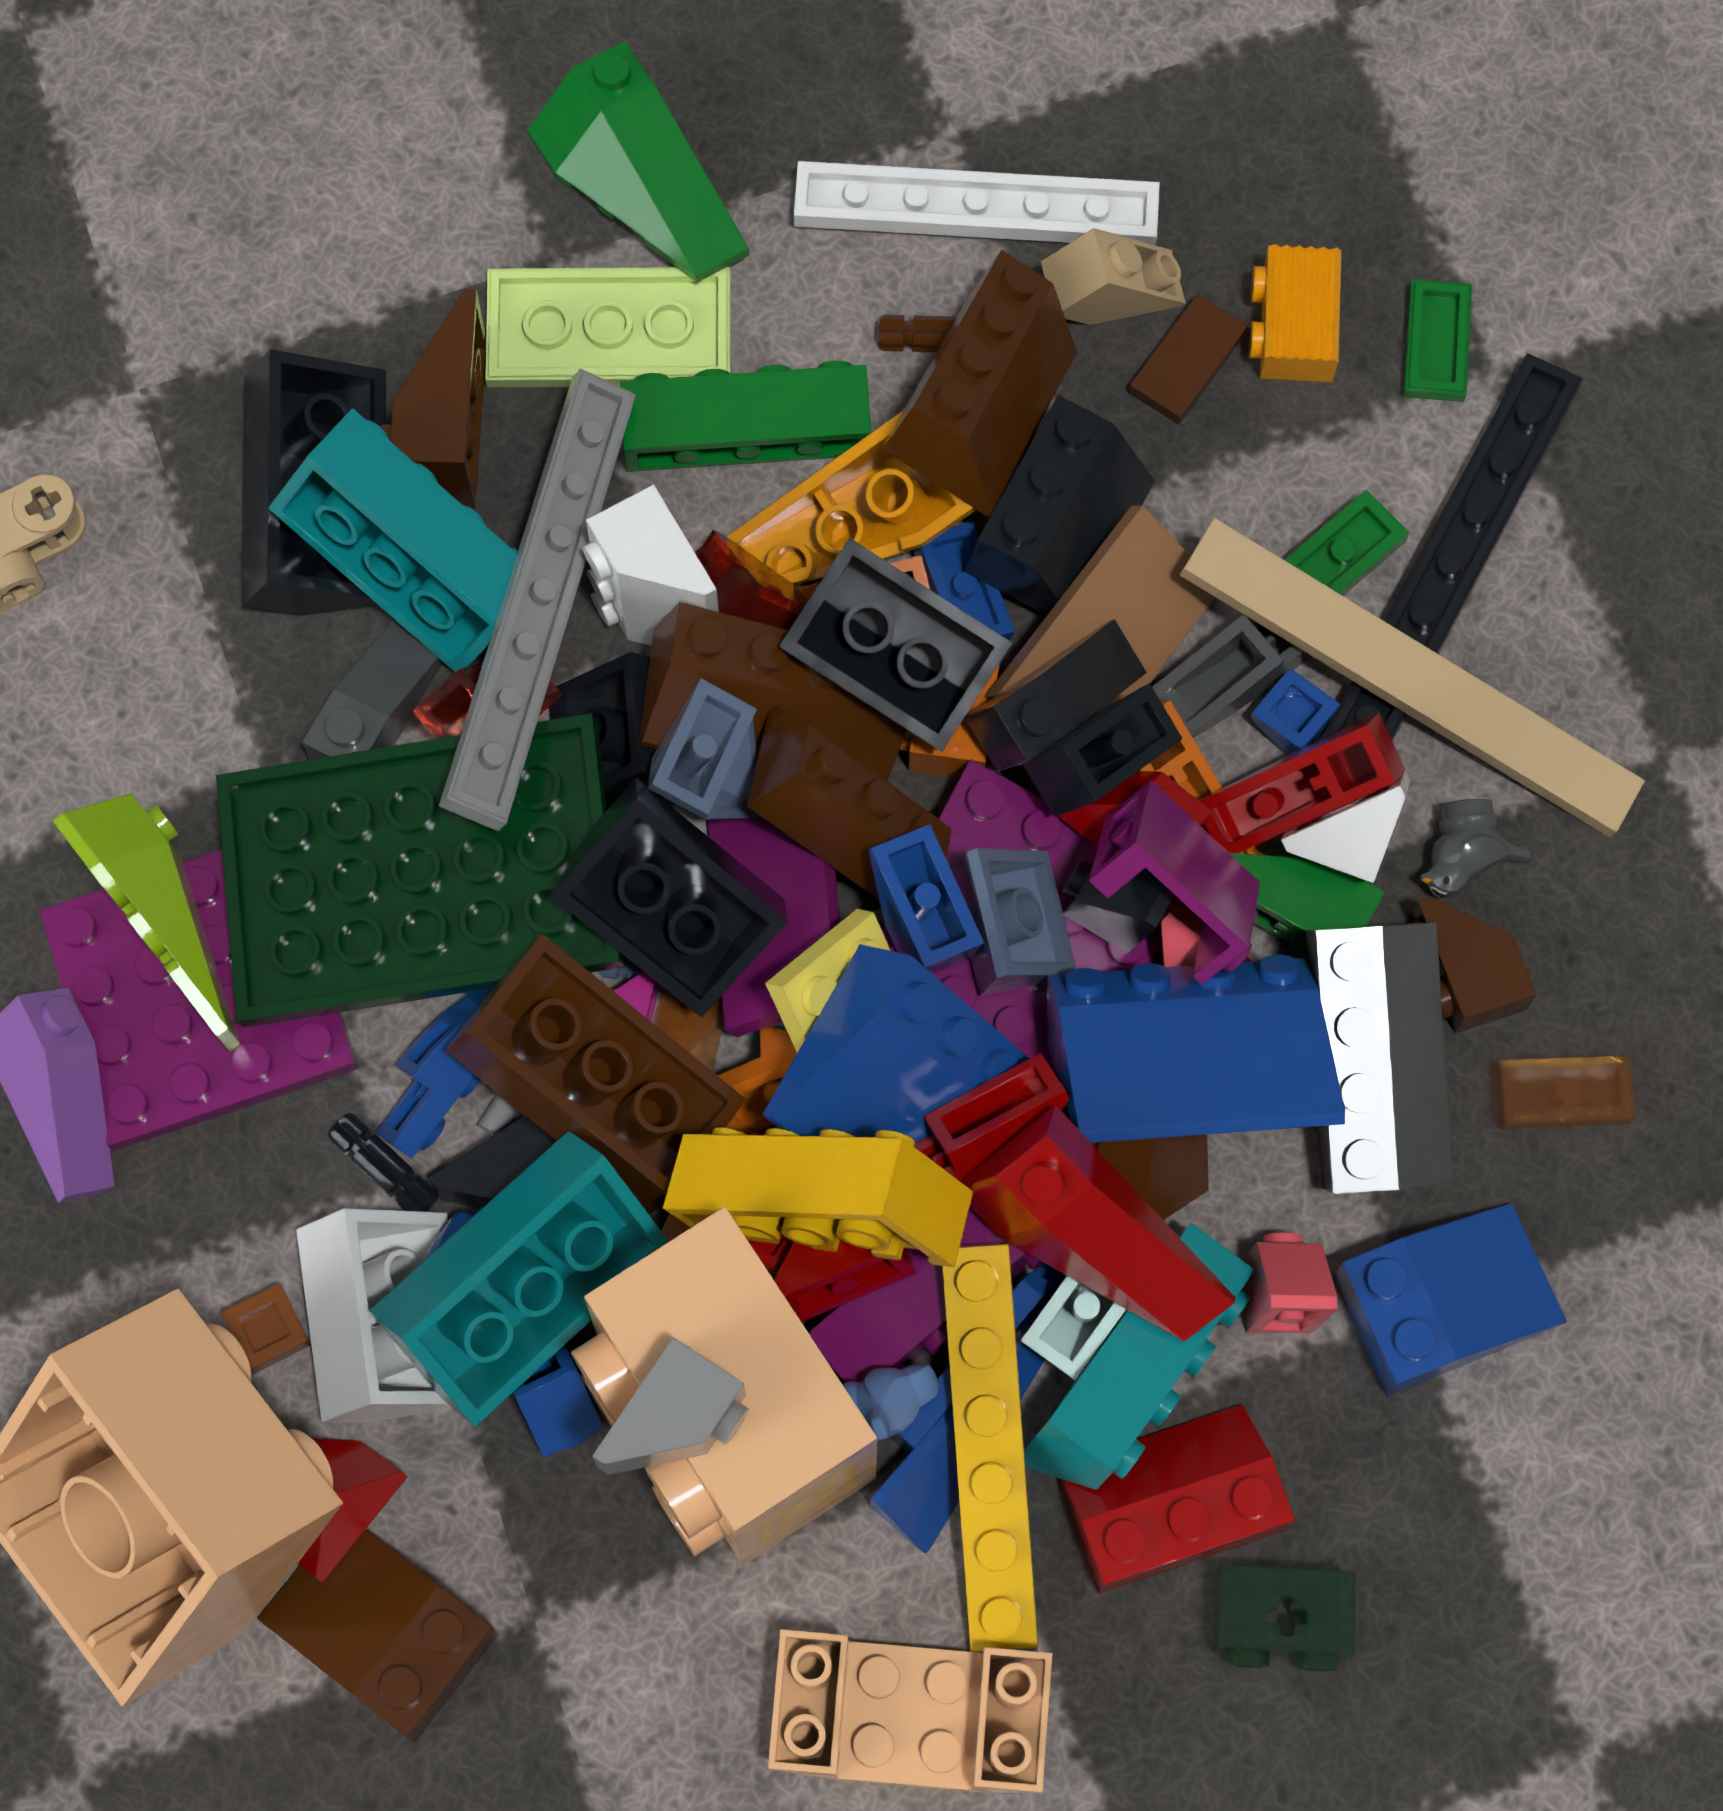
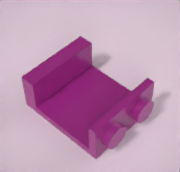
M1150 780L1105 818L1089 882L1109 898L1144 868H1147L1203 920L1193 977L1203 985L1220 970L1224 973L1233 971L1250 953L1253 923L1258 915L1256 906L1261 882Z

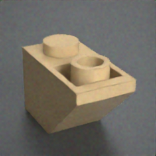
M1093 228L1041 261L1044 277L1053 283L1065 319L1092 325L1181 307L1186 304L1180 283L1181 270L1170 249Z

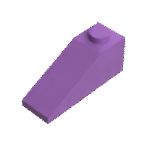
M69 987L18 995L0 1012V1082L57 1202L103 1194L113 1189L115 1183L110 1147H107L106 1144L107 1124L96 1043Z

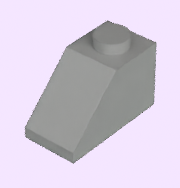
M672 1337L592 1457L596 1467L610 1475L706 1455L716 1440L727 1445L740 1428L749 1411L747 1407L741 1404L746 1396L744 1383Z

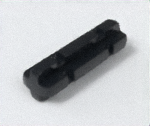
M348 1113L339 1119L328 1134L332 1144L346 1157L352 1154L354 1164L390 1198L396 1195V1201L404 1211L428 1212L439 1198L435 1188L421 1175L415 1178L413 1176L415 1173L413 1168L377 1135L371 1137L369 1127L355 1114Z

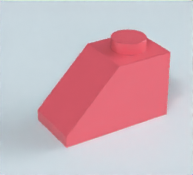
M1270 1233L1263 1236V1242H1256L1245 1254V1263L1255 1269L1245 1284V1293L1251 1296L1246 1304V1332L1312 1333L1338 1310L1337 1294L1322 1244L1303 1243V1236L1297 1233Z

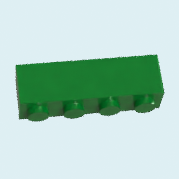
M836 360L822 363L817 368L791 370V368L785 365H767L759 368L756 372L730 374L723 369H706L698 372L695 376L669 378L661 373H645L635 377L633 380L620 381L621 388L636 394L623 436L627 472L837 458L872 433L866 365H852L846 361Z

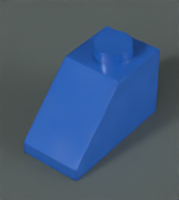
M928 824L869 850L884 923L897 952L911 955L932 974L970 959L984 944V941L931 825Z
M566 1345L513 1392L543 1458L560 1450L576 1447L587 1437L604 1430Z

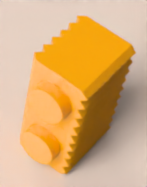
M1273 244L1268 246L1264 266L1253 267L1251 302L1262 303V322L1252 321L1249 358L1260 359V379L1333 383L1339 362L1342 252L1339 248L1335 247L1329 250L1326 247L1318 249L1313 246L1304 248L1300 245L1296 247L1289 245L1280 247Z

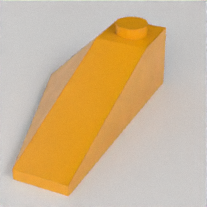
M902 411L708 549L738 600L744 601L824 577L848 538L853 539L884 559L926 546L976 509L882 449L902 415Z

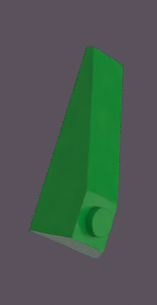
M623 41L573 67L527 129L529 136L555 177L571 190L576 187L598 204L599 211L613 221L618 218L643 237L645 245L697 283L750 255L747 244L655 84L627 43Z

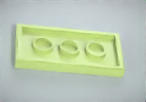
M677 267L488 269L487 387H569L572 377L579 369H583L617 386H620V381L633 380L635 377L645 373H661L669 378L695 376L698 372L706 369H723L731 374L730 267H726L698 283Z

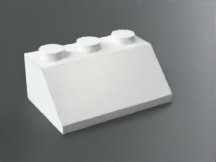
M655 485L586 520L590 544L584 546L583 551L592 568L587 571L589 580L595 590L591 594V598L607 627L618 623L627 640L652 646L654 628L679 602L719 612L716 587Z
M344 1208L296 1229L321 1423H369L452 1409L438 1395L369 1311L426 1260L427 1250L448 1223L447 1213Z

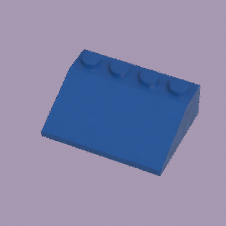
M860 944L762 1115L779 1129L791 1131L800 1136H819L820 1131L832 1129L849 1133L855 1137H875L877 1131L889 1130L905 1134L917 1143L932 1135L924 1115L1030 1058L914 957Z
M1271 955L1263 958L1261 961L1242 962L1229 973H1224L1220 970L1203 985L1193 977L1195 965L1164 967L1159 964L1147 963L1135 966L1132 970L1101 972L1092 968H1078L1071 970L1067 974L1047 975V1046L1058 1080L1069 1097L1066 1105L1072 1123L1091 1143L1345 1124V1108L1321 997L1305 958Z

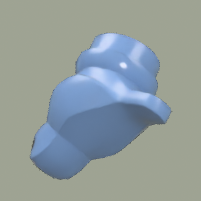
M911 1364L901 1370L897 1368H876L869 1372L861 1383L848 1381L843 1384L878 1440L888 1439L909 1427L917 1416L920 1407L930 1402L939 1392L937 1377L929 1364Z

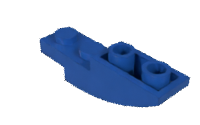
M493 988L472 991L466 994L440 1015L414 1041L394 1065L414 1081L375 1133L411 1159L419 1149L425 1150L437 1140L445 1126V1119L443 1117L458 1097L464 1098L468 1096L481 1081L444 1050Z

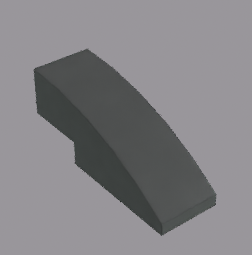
M1243 614L1152 688L1159 699L1172 702L1191 736L1194 738L1252 702L1274 686L1289 668L1295 670L1312 656Z

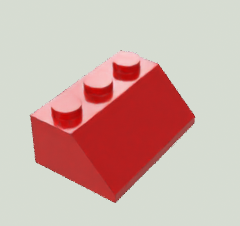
M1243 1404L1136 1439L1146 1448L1131 1470L1123 1479L1112 1473L1097 1490L1059 1478L1099 1594L1285 1532L1295 1522L1272 1455Z

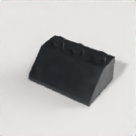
M1058 395L978 538L965 573L1048 615L1131 506L1143 505L1155 480L1114 423Z
M848 538L779 647L942 752L1012 645V642L853 539Z
M637 778L630 783L593 825L550 894V897L701 1018L788 923L785 900L782 896L656 793L648 789Z

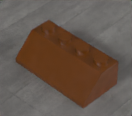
M1001 249L970 292L882 448L987 517L995 509L1077 354L1053 283Z
M681 602L654 628L638 746L654 750L658 748L700 678L757 709L753 717L757 760L768 712L776 706L812 726L885 780L889 778L907 729L780 648L779 646L789 630Z
M544 934L537 937L492 989L444 1050L556 1141L570 1131L603 1154L648 1214L664 1205L683 1134L711 1135L714 1128H726L746 1100V1098Z

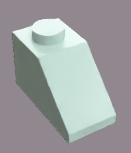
M1067 1276L1024 1335L1021 1342L1070 1378L1076 1380L1127 1309Z

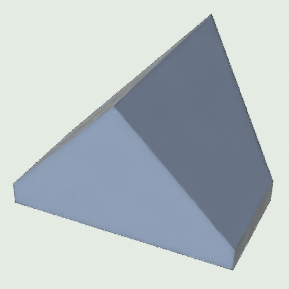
M700 678L652 756L648 789L703 819L763 818L747 807L758 761L753 720L757 709Z

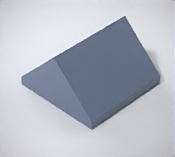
M975 848L967 851L951 871L984 941V944L971 957L979 995L983 996L1046 983L1047 975L1067 974L1071 970L1076 969L1048 851Z

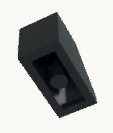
M1148 684L1097 712L1077 729L1028 762L1022 764L1055 817L1096 802L1183 738L1151 684Z
M1081 857L1062 889L1063 892L1072 896L1063 911V916L1129 953L1157 927L1175 894L1147 868H1144L1111 897L1107 898L1089 882L1095 857L1091 862Z
M523 1116L429 1178L442 1201L476 1208L485 1207L557 1141L529 1118Z

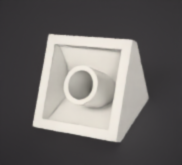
M1405 771L1395 784L1285 832L1281 841L1286 851L1374 883L1406 798L1410 783L1407 772Z

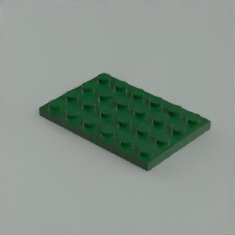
M588 713L537 722L507 823L499 831L439 807L461 735L216 775L236 1022L246 1028L491 989L499 983L541 934H544L590 973L623 968V954L550 897L552 889L591 828L607 811L598 726L593 714Z

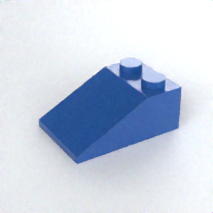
M1512 1203L1395 1240L1342 1262L1333 1276L1387 1397L1567 1322Z

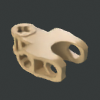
M41 474L30 477L25 482L2 493L0 492V613L35 598L45 586L37 565L70 550L80 542L85 534L87 520L83 508L75 500L74 493L67 483L54 475ZM43 491L45 496L37 499L35 494ZM53 508L56 515L46 520L44 512ZM63 530L65 535L61 538H57L55 534H58Z

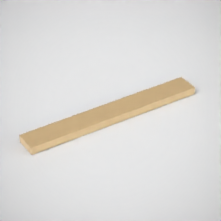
M1216 518L1207 527L1180 573V576L1609 837L1617 833L1645 780Z

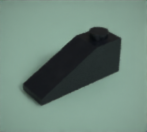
M1112 619L964 718L996 770L1000 771L1028 762L1081 726L1147 672L1116 620Z

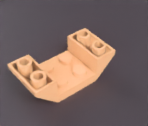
M780 1629L768 1769L832 1780L957 1791L1043 1793L1053 1653L984 1647L983 1653L852 1642L848 1641V1635Z

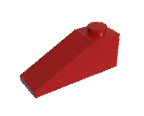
M1377 713L1326 736L1199 801L1212 811L1204 823L1209 834L1229 853H1240L1395 784L1406 769L1380 714Z

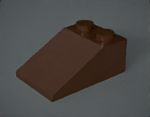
M464 289L394 399L391 425L382 424L381 428L397 448L414 463L426 467L434 475L437 483L458 502L476 510L486 364V333L477 290Z
M367 1530L362 1533L323 1583L299 1566L258 1617L260 1622L413 1743L417 1741L498 1637V1633L490 1624Z

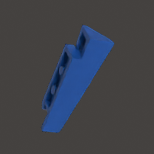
M1045 1263L1035 1272L1031 1271L1013 1290L1021 1399L1045 1361L1043 1357L1022 1343L1021 1340L1067 1277V1275ZM950 1365L937 1379L939 1383L938 1395L920 1407L917 1416L909 1427L893 1436V1441L908 1452L909 1455L870 1499V1508L923 1553H927L960 1501Z

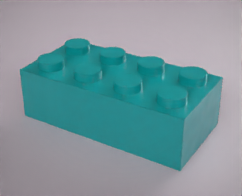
M352 408L306 457L268 509L457 675H460L490 643L518 550L510 548L493 533L476 511L462 505L441 487L434 475L426 467L414 463L397 448L379 425L366 420Z
M568 1131L369 1311L438 1395L475 1428L592 1320L584 1299L585 1295L667 1244L669 1240L606 1157Z

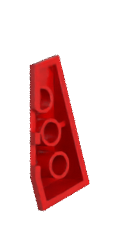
M1056 1105L960 1181L973 1191L970 1207L1001 1239L1184 1342L1235 1303V1296Z

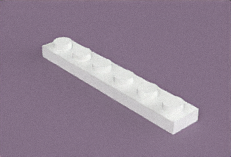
M798 161L794 227L1071 243L1095 228L1156 245L1160 182Z

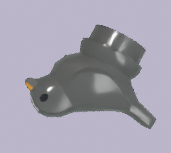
M1465 799L1449 802L1441 806L1443 819L1438 822L1443 836L1434 843L1430 856L1432 865L1426 873L1420 875V880L1428 885L1434 895L1440 898L1453 897L1461 892L1470 880L1499 862H1531L1532 850L1509 843L1496 831L1499 820L1498 816L1493 812L1492 800Z

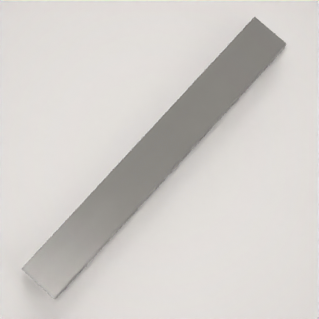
M579 369L572 377L439 804V807L496 831H499L507 823L586 562L583 547L590 544L586 520L601 512L636 394L583 369Z

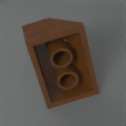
M777 706L768 712L747 807L878 900L879 896L869 855L871 848L930 824L944 856L947 858L952 831L949 826L809 724Z

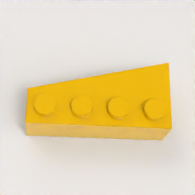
M714 1128L711 1135L683 1134L663 1209L692 1228L718 1210L726 1207L746 1239L750 1241L779 1244L783 1234L786 1238L806 1246H811L813 1249L837 1252L841 1239L851 1245L871 1249L874 1257L901 1260L903 1249L909 1248L920 1250L926 1254L931 1265L955 1267L973 1191L916 1149L915 1141L911 1137L895 1131L880 1130L875 1133V1137H855L849 1133L832 1129L820 1131L819 1136H800L791 1131L777 1128L767 1129L765 1135H746L729 1128Z

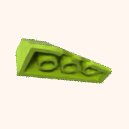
M131 793L64 812L52 820L101 886L108 892L119 908L124 911L130 924L156 957L161 960L166 971L219 1040L230 1052L241 1045L183 861L169 843L179 834L159 807L155 804L145 811Z

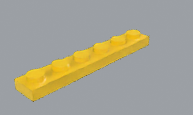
M1008 1242L960 1245L955 1267H942L970 1651L981 1652L984 1650V1647L1012 1650L1038 1648L1010 1247Z

